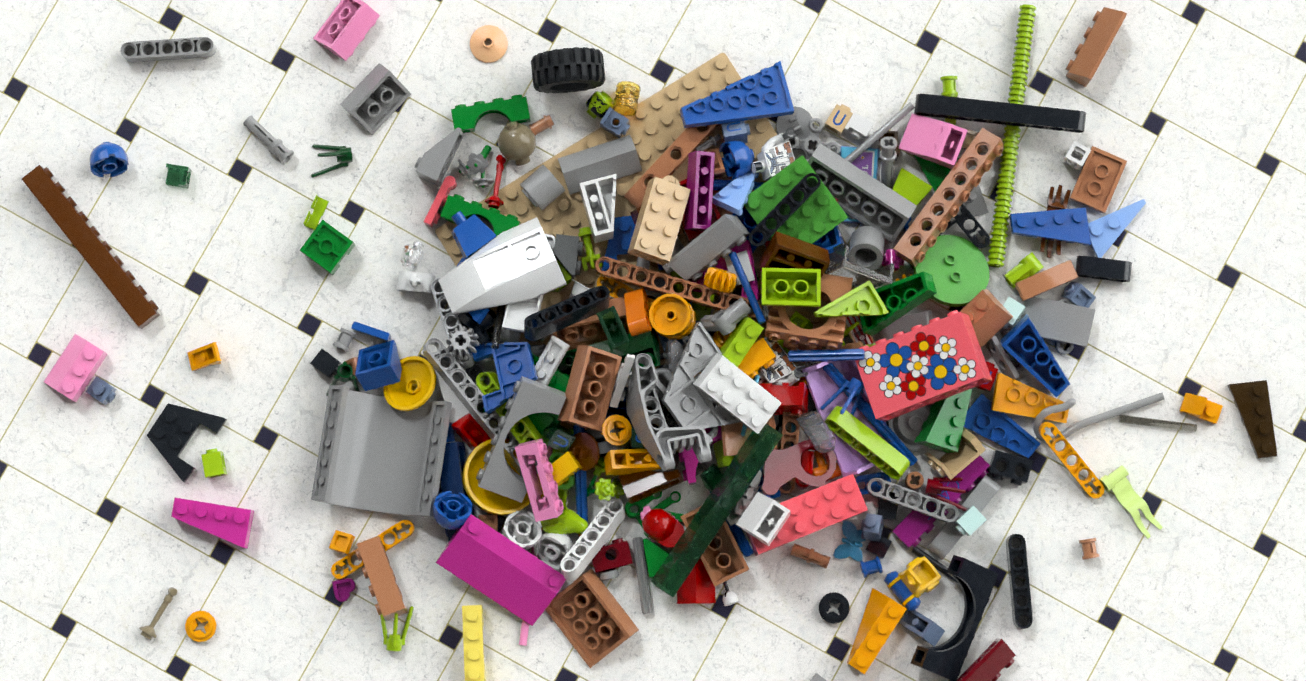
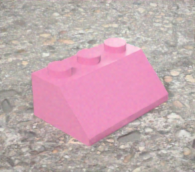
M341 0L313 39L346 61L353 54L358 44L364 40L365 35L375 25L380 15L361 0Z
M75 334L46 377L44 383L77 402L108 354Z

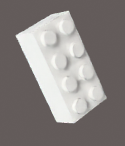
M716 353L693 383V385L757 434L781 405L778 399L718 353Z

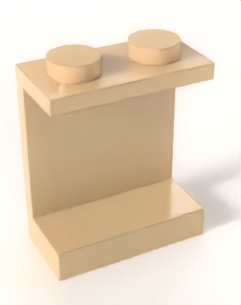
M963 428L958 452L946 453L939 460L929 452H926L925 455L929 459L927 461L928 465L934 471L936 470L941 477L945 475L951 480L986 449L975 435Z

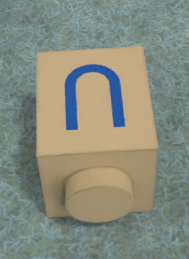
M836 104L824 127L841 136L853 115L850 112L851 109L846 105L841 104L840 106Z

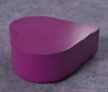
M351 578L332 581L336 599L340 602L347 601L350 598V593L356 588L355 581Z

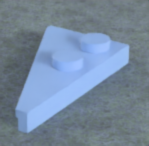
M750 170L746 175L734 179L713 196V204L739 216L742 215L743 205L747 204L748 195L752 192L754 180L758 178L759 173H753Z
M1144 199L1088 223L1091 247L1096 257L1102 258L1146 204Z

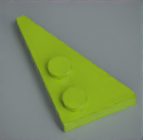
M869 280L815 311L813 314L815 317L877 316L887 314L888 310Z

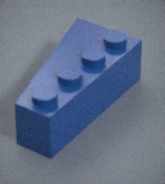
M1026 314L1000 340V343L1057 398L1070 385V382L1030 317Z

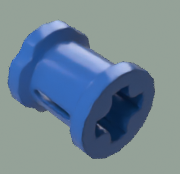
M878 556L870 561H859L864 578L877 572L883 573Z

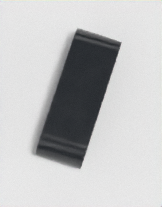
M1077 256L1075 271L1078 277L1130 282L1132 262Z

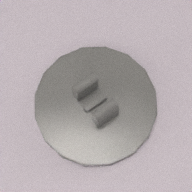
M794 106L793 115L778 116L776 123L777 133L785 134L788 128L793 127L794 129L789 131V135L797 134V138L806 139L810 135L808 124L813 118L805 109ZM789 140L791 144H795L794 140Z

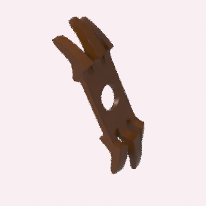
M1059 185L1054 202L1052 203L1054 187H1050L1046 211L1067 209L1071 190L1066 191L1063 202L1060 204L1062 185ZM1041 238L1040 252H1044L1046 238ZM1052 240L1047 241V258H1051L1054 244ZM1059 240L1056 241V255H1061L1062 241Z

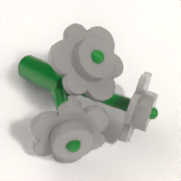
M485 145L480 154H470L466 166L458 159L459 166L457 168L462 176L466 175L469 179L471 178V174L468 171L469 168L473 174L481 173L480 179H473V184H477V187L480 188L489 187V184L494 182V179L485 178V168L488 166L486 158L492 150L488 145Z

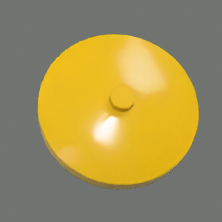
M506 438L505 443H509V439ZM492 439L478 445L469 454L463 468L464 488L470 500L481 510L493 515H510L522 510L530 503L528 493L526 492L521 503L479 487L478 480L476 479L479 469H483L485 465L483 460L486 452H490L493 446L491 445ZM514 450L513 455L517 458L516 451ZM506 458V460H507L508 464L510 465V467H511L518 475H520V474L516 471V469L512 466V464L508 461V459Z

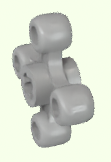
M813 118L809 121L810 135L808 138L799 139L796 137L795 139H786V141H795V145L791 146L792 150H803L807 161L815 152L813 149H808L809 142L817 144L815 149L821 143L828 149L835 147V153L838 155L841 151L839 144L836 142L825 144L820 141L819 133L823 129V122L819 118ZM818 123L819 128H813L812 124Z

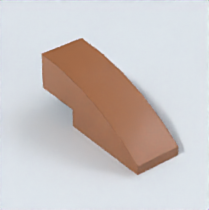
M1071 260L1017 282L1015 286L1022 301H1025L1078 278V275Z

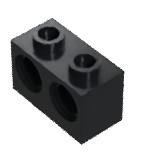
M995 450L993 451L988 474H992L991 478L1003 481V478L1011 480V484L1021 486L1022 483L1028 482L1033 460ZM997 461L1004 462V471L996 469ZM1016 466L1023 468V476L1019 477L1015 474Z

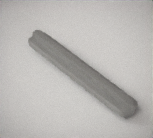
M642 537L633 538L632 542L641 609L643 614L652 612L643 539Z

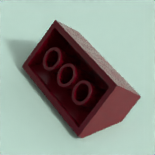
M996 639L959 676L957 681H996L1001 676L999 672L1004 667L1007 669L1014 663L1015 660L1013 658L1016 655L1003 639Z

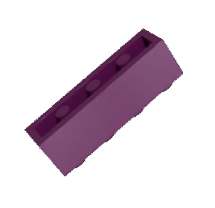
M694 151L688 153L687 188L691 190L685 208L684 230L703 232L711 226L714 152Z

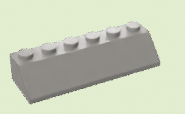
M821 143L808 161L833 197L839 199L838 204L844 212L866 226L877 228L892 243L917 207Z

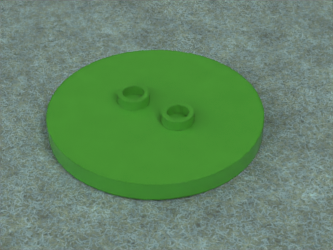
M955 235L938 236L935 245L926 252L924 260L914 267V275L923 271L932 275L937 293L930 298L946 306L960 307L967 305L982 290L986 289L989 282V266L983 253L972 242Z

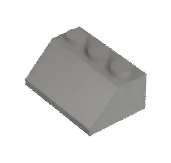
M379 63L340 105L373 135L411 93L387 68Z

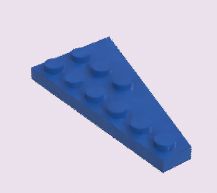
M781 61L680 109L684 128L793 115L794 113Z

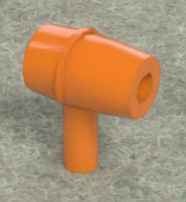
M814 451L818 467L813 469V476H822L827 470V464H825L823 455L818 451ZM836 462V470L828 480L841 475L838 462Z

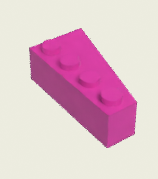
M174 498L171 517L248 549L254 510Z

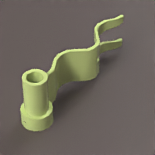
M1121 465L1108 476L1104 475L1099 481L1107 492L1113 491L1119 503L1131 514L1138 529L1148 539L1151 536L1142 523L1138 509L1159 530L1163 527L1153 517L1147 503L1134 491L1126 478L1129 473Z

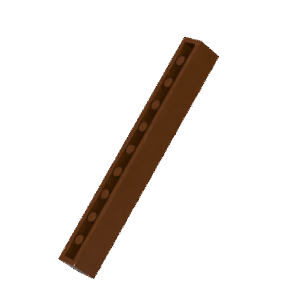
M38 165L22 178L23 182L137 326L143 329L160 315L157 312L159 307L153 300L149 301L145 295L148 293L141 285L137 286L134 280L136 278L129 270L125 271L122 265L124 263L117 255L115 257L110 252L112 250L111 246L106 241L102 242L98 236L101 234L94 226H89L87 223L89 219L83 211H77L75 208L77 206L76 202L71 196L66 197L63 193L65 188L59 181L55 183L52 179L54 175L49 168H43L41 165Z

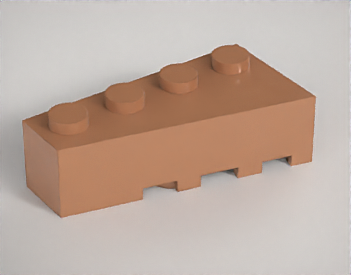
M376 536L357 543L358 549L355 552L358 560H363L365 567L362 568L365 579H370L371 585L368 587L372 597L376 596L378 601L375 604L378 614H382L386 620L394 618L395 613L398 616L408 613V609L403 603L401 591L396 584L394 572L389 565L390 562L381 538Z

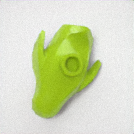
M564 506L563 513L560 516L540 521L542 525L541 530L547 533L565 535L577 533L579 537L589 526L585 519Z

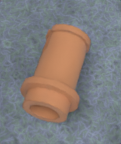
M543 115L544 118L529 125L535 136L549 127L552 129L551 126L555 125L550 115Z

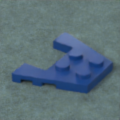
M631 216L614 217L613 239L608 240L605 257L617 260V255L629 254L628 249L636 225L633 223ZM603 263L602 271L609 269L608 263ZM658 264L659 271H664L660 264Z
M528 342L486 343L474 347L477 353L472 352L476 362L490 357L494 358L500 390L482 396L487 414L492 413L507 402L509 398L513 397L515 393L513 392L514 384L516 381H520L521 376L534 381L538 379L531 347Z

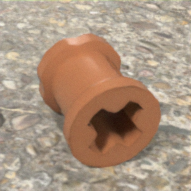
M917 471L909 473L905 480V484L909 489H918L924 482L923 475ZM911 476L914 478L918 477V485L910 483L912 480Z
M1096 538L1079 541L1084 555L1082 560L1100 557L1096 550Z

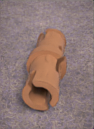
M794 543L790 555L806 560V563L810 564L811 562L825 569L831 558L815 552V549L811 548L810 550Z

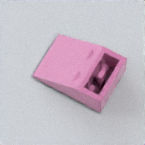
M912 113L899 149L952 169L968 130L947 122Z

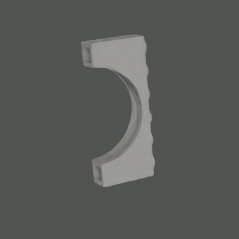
M521 376L520 381H516L514 384L513 392L515 393L513 398H509L505 407L507 409L505 417L501 416L498 427L500 429L498 434L494 433L491 440V445H493L491 451L486 452L483 460L485 465L483 469H479L476 476L479 487L521 503L527 489L523 477L510 467L504 456L506 436L516 422L528 415L541 412L559 415L566 399L565 392Z

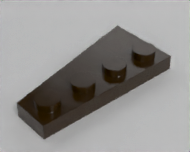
M1267 380L1227 385L1234 398L1235 406L1240 413L1243 426H1245L1248 433V438L1256 458L1276 457L1277 448Z

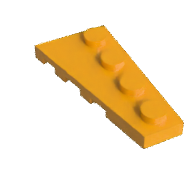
M997 372L991 410L1036 418L1043 409L1065 403ZM1069 409L1052 413L1046 416L1044 420L1066 423Z

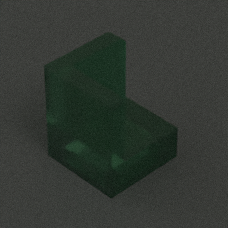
M166 163V168L168 169L166 184L188 189L192 170L186 166Z

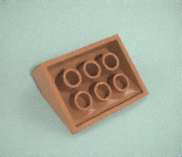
M593 569L584 573L560 592L545 609L590 668L639 630Z

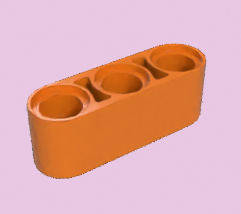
M642 287L624 293L627 325L631 336L651 331L649 303L645 289Z

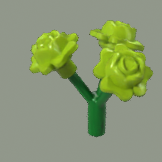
M599 456L598 463L594 467V476L587 488V497L595 494L598 495L599 500L605 499L609 501L613 496L619 499L620 496L624 495V490L617 478H614L612 483L611 479L605 480L603 478H600L599 482L595 483L597 477H600L601 473L605 472L604 457Z

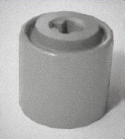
M544 165L540 166L520 184L525 196L536 208L539 207L541 210L545 209L565 191L560 182Z
M863 226L857 228L852 233L848 257L849 262L854 268L861 271H872L881 265L885 245L882 232L871 226Z

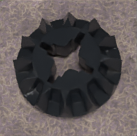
M832 592L823 596L819 602L818 610L825 621L839 623L848 616L850 607L848 600L842 594ZM828 601L833 604L841 603L837 608L839 615L834 611L827 613L831 608Z

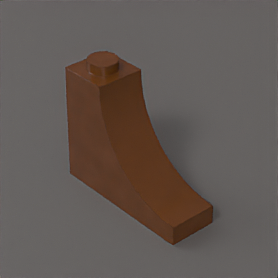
M678 469L670 472L645 471L618 475L630 504L684 482L682 474Z

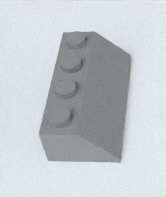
M724 214L673 256L667 264L684 280L696 282L703 276L702 273L705 270L718 264L716 261L732 253V248L736 245H742L750 233L737 216Z

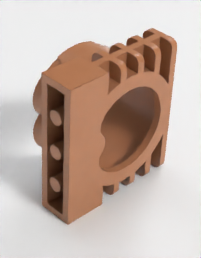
M823 274L821 278V300L829 304L850 292L853 278ZM770 306L765 336L773 341L784 340L783 347H786L788 350H822L823 346L830 350H837L842 348L847 316L830 317L821 327L804 329L791 322L786 313V306Z

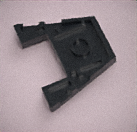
M168 403L148 432L147 437L179 478L186 482L195 468L179 458V455L200 424L218 434L227 419Z

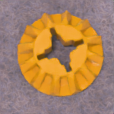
M611 415L602 424L601 434L606 442H609L611 445L620 446L630 439L632 434L631 424L624 416ZM614 425L616 428H623V430L618 432V436L616 433H610L614 429Z
M196 611L187 618L185 630L192 640L204 642L215 634L217 624L215 618L209 612ZM197 620L201 623L208 621L204 626L205 632L202 630L194 631L198 627Z

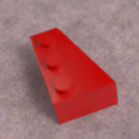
M799 382V386H789V383H782V385H772V383L759 384L781 402V405L774 412L775 415L791 412V415L800 416L802 413H807L809 390L805 382Z

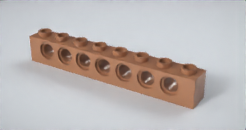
M984 128L980 130L894 247V251L899 258L914 267L924 260L928 249L935 245L939 234L946 230L950 219L957 215L961 204L968 200L972 189L979 185L983 174L990 170L994 159L1003 152L1004 145L1001 138ZM988 151L985 155H980L981 152ZM977 166L974 170H969L970 167ZM966 181L963 185H958L959 182ZM955 196L952 200H947L948 197ZM943 211L941 215L936 216L937 212ZM932 226L929 231H924L926 227ZM915 242H921L920 245L913 246Z

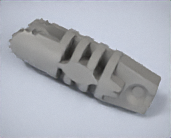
M751 468L748 471L737 495L733 513L742 516L757 494L758 485L762 477L761 470Z

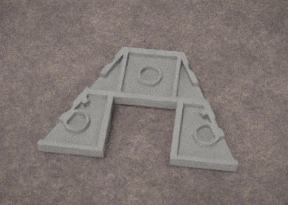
M701 322L696 323L661 401L680 427L700 426L704 429L738 423L740 421L720 405L714 407L706 394L693 385L696 381L694 376L709 364L716 353L722 355Z

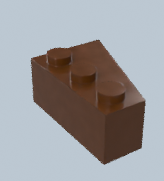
M776 231L759 260L760 272H762V268L821 269L822 278L830 264L829 252L825 248Z

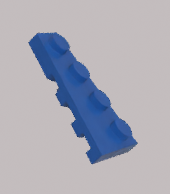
M1086 207L1015 213L1009 216L1013 235L1033 238L1040 237L1052 241L1059 240L1065 241V243L1083 244L1084 246L1091 245Z
M981 394L967 410L964 428L1028 459L1041 443L1004 412L991 410L992 402Z

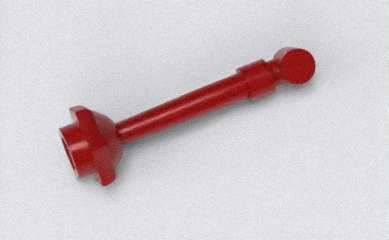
M502 155L496 157L498 164H496L493 196L485 200L489 208L499 209L500 206L504 205V202L498 197L504 169L503 164L506 163V158Z

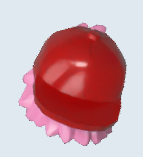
M644 506L640 517L643 530L651 542H655L658 547L676 546L684 536V527L671 513L663 509H651L650 506Z

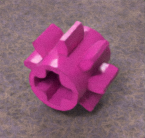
M887 249L881 264L885 266L887 271H898L900 265L904 266V260L896 255L894 249Z

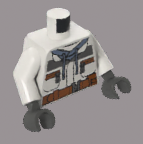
M793 127L788 128L785 134L780 133L770 138L761 148V153L757 155L758 161L752 162V172H761L764 181H768L795 161L790 141H786L788 138L795 139L797 137V134L793 137H790L788 134L790 130L794 129Z
M765 337L764 340L776 355V359L774 360L775 364L768 369L763 367L758 371L760 377L758 384L766 380L768 383H772V385L789 383V386H792L800 380V377L808 376V372L801 373V369L805 367L804 365L796 367L793 362L789 361L788 355L777 341L774 342Z

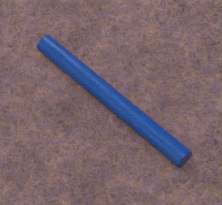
M732 252L729 254L731 262L759 324H762L766 319L736 252Z

